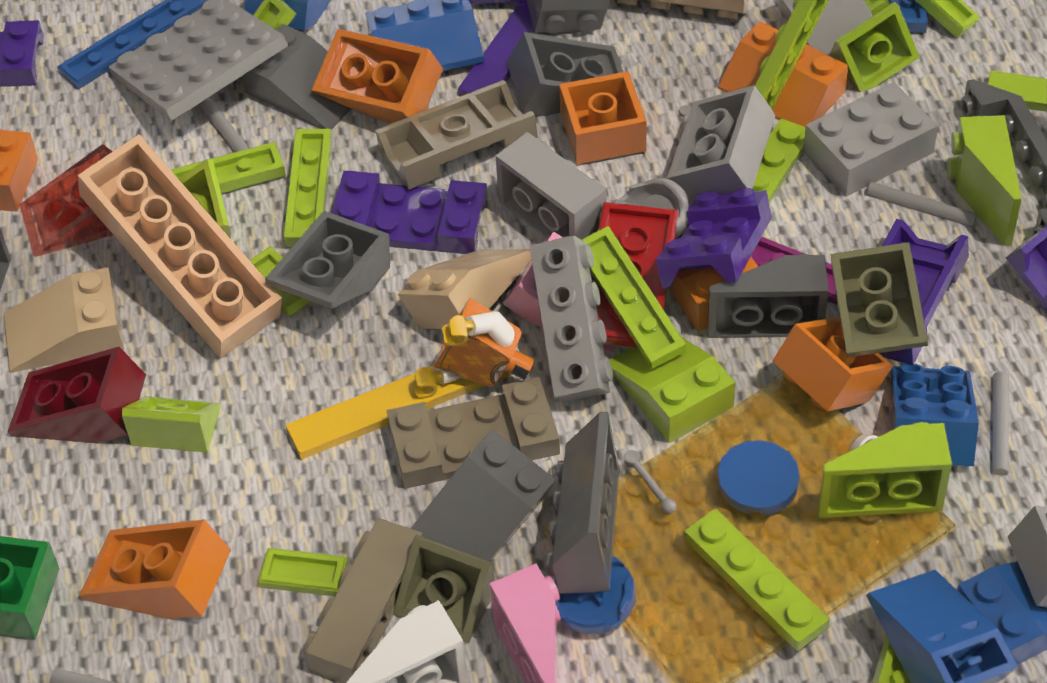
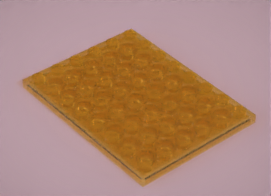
M784 376L779 377L642 464L665 496L676 502L677 508L674 513L665 514L662 512L660 501L636 470L619 479L613 557L619 559L629 570L636 586L635 605L629 617L622 624L674 683H735L790 645L684 540V531L715 508L828 617L837 613L955 531L956 524L942 511L819 518L818 504L823 465L850 452L853 440L863 434L838 409L827 412L815 406L810 400V395L799 385L788 381ZM762 440L775 443L787 450L797 462L800 474L798 490L792 502L786 508L770 515H762V512L753 511L751 514H746L730 506L719 492L717 477L721 458L730 448L743 442ZM551 523L543 527V534L552 543L550 534Z

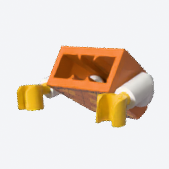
M469 298L460 314L452 317L449 324L442 327L444 342L434 364V367H436L435 371H432L429 367L419 368L415 373L413 387L417 397L425 398L436 393V382L443 385L459 379H467L492 387L495 386L504 371L525 380L531 370L534 359L516 350L522 334L520 328L507 321L499 312L491 311Z

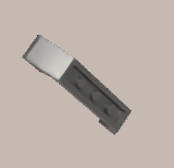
M975 79L968 80L965 95L961 98V109L964 116L1005 115L1008 134L1013 137L1016 143V153L1019 160L1027 162L1030 167V177L1034 187H1041L1045 194L1046 208L1039 210L1036 226L1032 229V235H1034L1047 225V140L1022 96Z

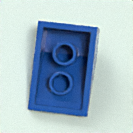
M1018 561L993 566L958 584L957 590L998 628L1017 665L1047 650V607L1036 606Z

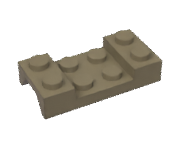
M504 80L375 130L381 155L408 189L422 186L431 180L441 177L439 165L454 161L458 157L478 149L486 148L498 141L506 148L527 132L538 138L535 114L532 111L522 114L518 110Z
M540 377L503 384L501 395L427 411L425 402L386 410L388 425L393 437L405 489L450 479L492 429L531 460L560 454L558 432Z

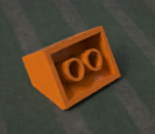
M759 21L739 41L718 88L727 93L755 85L761 75L759 70L762 62L767 56L771 55L777 43L776 36L779 30ZM806 44L772 110L776 115L775 118L778 120L782 118L806 127V124L821 118L845 93L848 65Z

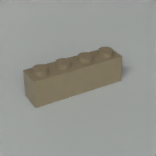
M377 518L371 531L364 532L359 542L358 555L354 563L347 564L342 573L339 591L335 598L330 597L327 600L322 613V622L317 632L312 631L305 642L304 655H306L310 672L340 683H346L377 647L393 616L414 536L423 537L422 532Z

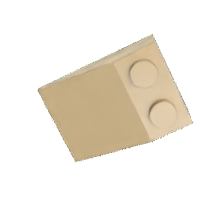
M480 249L422 268L410 275L407 280L408 283L398 293V296L417 325L425 329L442 330L444 325L449 324L452 317L460 314L469 298L490 309L532 260L530 249Z
M109 267L71 274L4 312L10 373L58 364L118 346L124 350L117 296Z

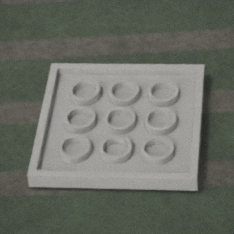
M208 0L198 11L179 18L171 28L163 33H157L149 37L144 45L134 51L122 54L117 59V62L109 66V69L120 83L173 121L286 48L288 44L282 33L229 0Z

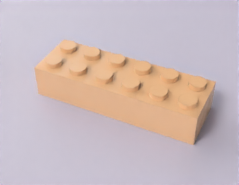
M137 135L78 175L81 198L220 359L280 316L282 297L272 286L265 283V278L140 135Z

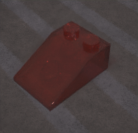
M104 144L97 147L20 203L35 257L113 236L112 232L79 194L78 175L113 152Z

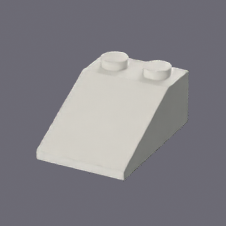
M436 601L428 606L416 607L407 616L399 619L346 683L466 682L467 673L463 640L440 601Z

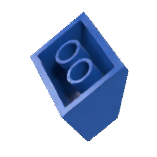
M413 0L408 4L380 7L375 11L365 13L369 36L430 49L443 67L442 71L485 62L473 9L469 0Z

